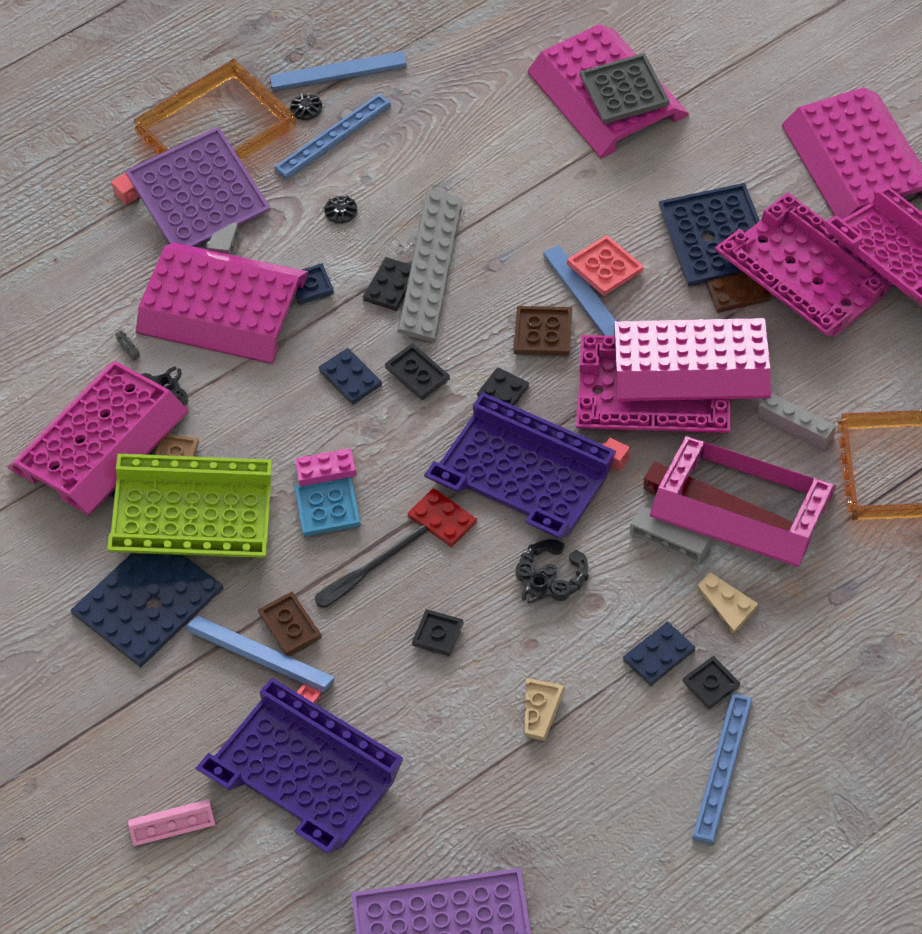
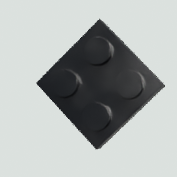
M497 367L477 392V397L483 392L515 406L528 389L529 382Z
M426 609L412 640V646L451 656L464 624L463 619Z
M712 656L682 678V682L708 709H711L740 687V682L715 656Z

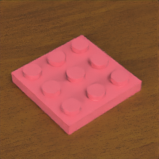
M608 235L567 259V265L603 296L644 270V266Z

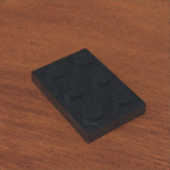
M385 257L365 291L363 301L397 311L405 297L411 264Z
M413 343L385 363V368L421 400L450 380V375Z

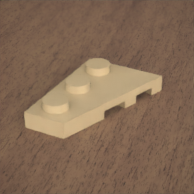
M711 572L698 584L699 592L711 607L715 608L719 613V617L727 623L733 634L758 608L757 602Z
M526 678L525 735L528 738L545 741L565 688L564 685Z

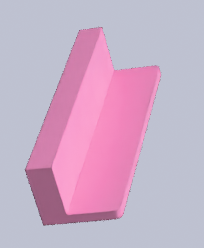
M210 799L128 820L133 846L215 825Z

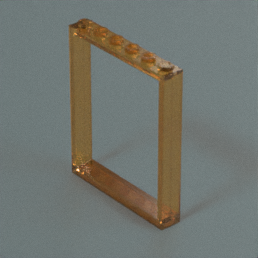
M232 59L135 118L134 130L138 136L144 138L149 146L151 145L158 155L168 151L169 149L148 128L233 76L281 120L234 149L241 161L294 129L296 121L295 115L242 65L235 59Z
M922 410L841 414V421L837 422L838 433L842 435V437H839V446L844 451V453H841V462L845 464L843 479L847 480L848 485H845V495L849 496L847 512H851L852 520L922 517V503L857 506L848 429L922 426Z

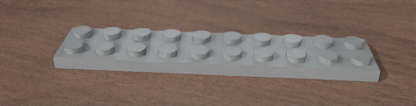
M427 189L397 333L433 343L462 198Z

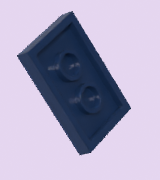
M346 348L319 366L320 373L352 405L382 386V381L349 348Z
M667 621L625 654L623 661L652 686L695 651V646Z

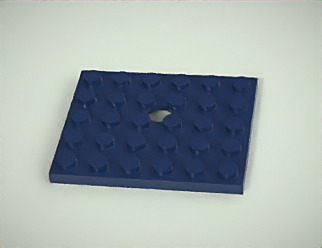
M745 183L659 201L662 217L688 287L707 283L708 280L743 273L742 270L719 254L715 247L737 230L741 229L743 232H746L760 221ZM709 233L711 236H715V239L704 241L702 235ZM759 240L760 243H767L764 240Z
M131 553L71 609V613L141 668L224 588L223 584L184 555ZM151 598L161 600V605L158 608H148L146 606Z

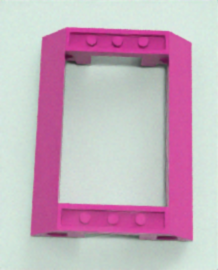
M686 436L658 487L649 517L799 567L811 543L817 521L821 513H825L837 485ZM701 455L703 459L807 493L790 531L682 496L683 485L691 470H696Z

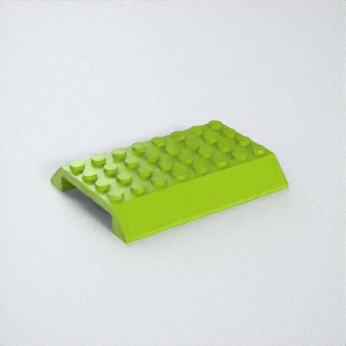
M118 454L111 533H109L107 552L266 558L272 460Z

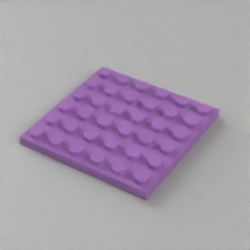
M219 126L126 170L127 177L169 244L174 242L197 247L210 241L213 233L232 223H237L240 226L270 211L269 204Z

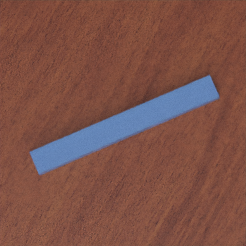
M400 51L270 75L273 91L405 68L407 65L404 52Z
M379 93L274 167L275 171L285 180L289 179L390 108L391 102Z
M560 245L544 251L545 259L603 336H615L614 323L617 321L587 281L567 265L569 257Z
M197 616L187 625V631L321 692H325L334 683L335 677L200 616Z
M732 693L692 840L711 845L714 843L752 704L751 697Z

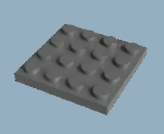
M645 53L579 71L580 78L603 124L670 106V100Z

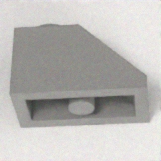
M232 223L213 233L211 240L207 242L206 250L233 255L240 235L238 224Z

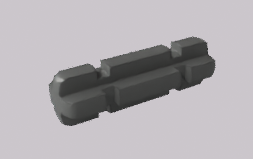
M120 330L115 334L116 339L121 343L130 358L133 360L139 358L138 349L130 338L126 336L125 331Z

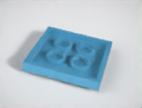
M351 477L301 487L300 485L294 486L303 537L361 526Z

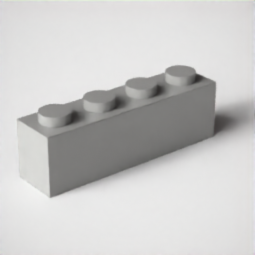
M772 393L771 398H764L759 405L758 419L824 452L834 439L836 425Z
M640 506L630 523L631 535L698 564L702 563L711 547V537L649 517L651 509Z

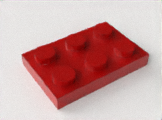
M434 488L408 512L410 519L420 526L424 525L427 531L451 548L477 523L476 517Z

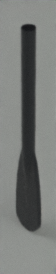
M424 525L420 526L362 568L341 577L319 591L315 596L317 605L320 607L332 605L356 586L367 573L427 532V528Z

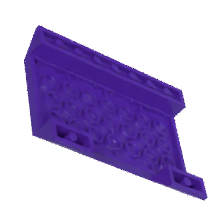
M482 392L473 404V416L441 462L433 461L424 477L456 492L470 489L528 516L525 520L526 524L560 539L570 535L608 476L616 451Z
M271 677L259 692L261 701L216 755L213 756L208 753L198 764L196 770L228 791L246 785L301 820L302 822L294 830V833L327 854H330L344 847L390 789L402 764L403 757Z

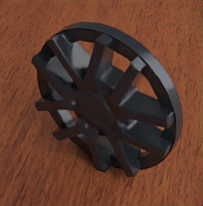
M301 93L300 96L292 99L290 110L294 117L309 120L321 113L322 101L318 96L311 95L310 93L303 95Z
M335 195L334 198L328 199L324 207V213L326 218L334 223H346L356 216L357 204L348 195Z

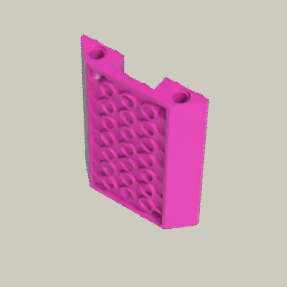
M787 192L763 211L761 221L746 232H743L741 229L737 230L716 246L715 250L823 334L836 337L883 299L893 284L853 251L849 250L842 242L835 239L824 225L826 220ZM759 240H764L767 243H760ZM786 261H792L794 264H788ZM813 282H820L822 285H815ZM841 303H847L850 306H843Z
M581 335L576 428L730 433L731 399L617 401L615 336ZM599 389L603 392L600 394H595L593 391Z
M114 361L106 365L7 468L33 484L38 480L58 491L62 501L90 516L116 489L117 455H148L189 411L170 390ZM134 388H135L134 391H132V392H127L129 389H134ZM110 414L108 417L102 418L103 415ZM79 440H85L83 443L77 444ZM54 466H59L58 469L51 470Z

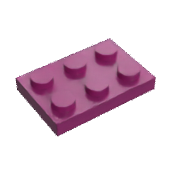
M351 448L295 459L300 487L357 476Z

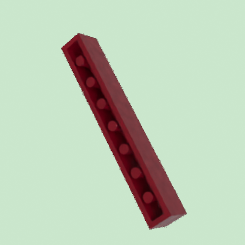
M654 461L644 477L643 489L651 494H656L669 467ZM688 476L683 485L682 496L786 531H790L794 523Z

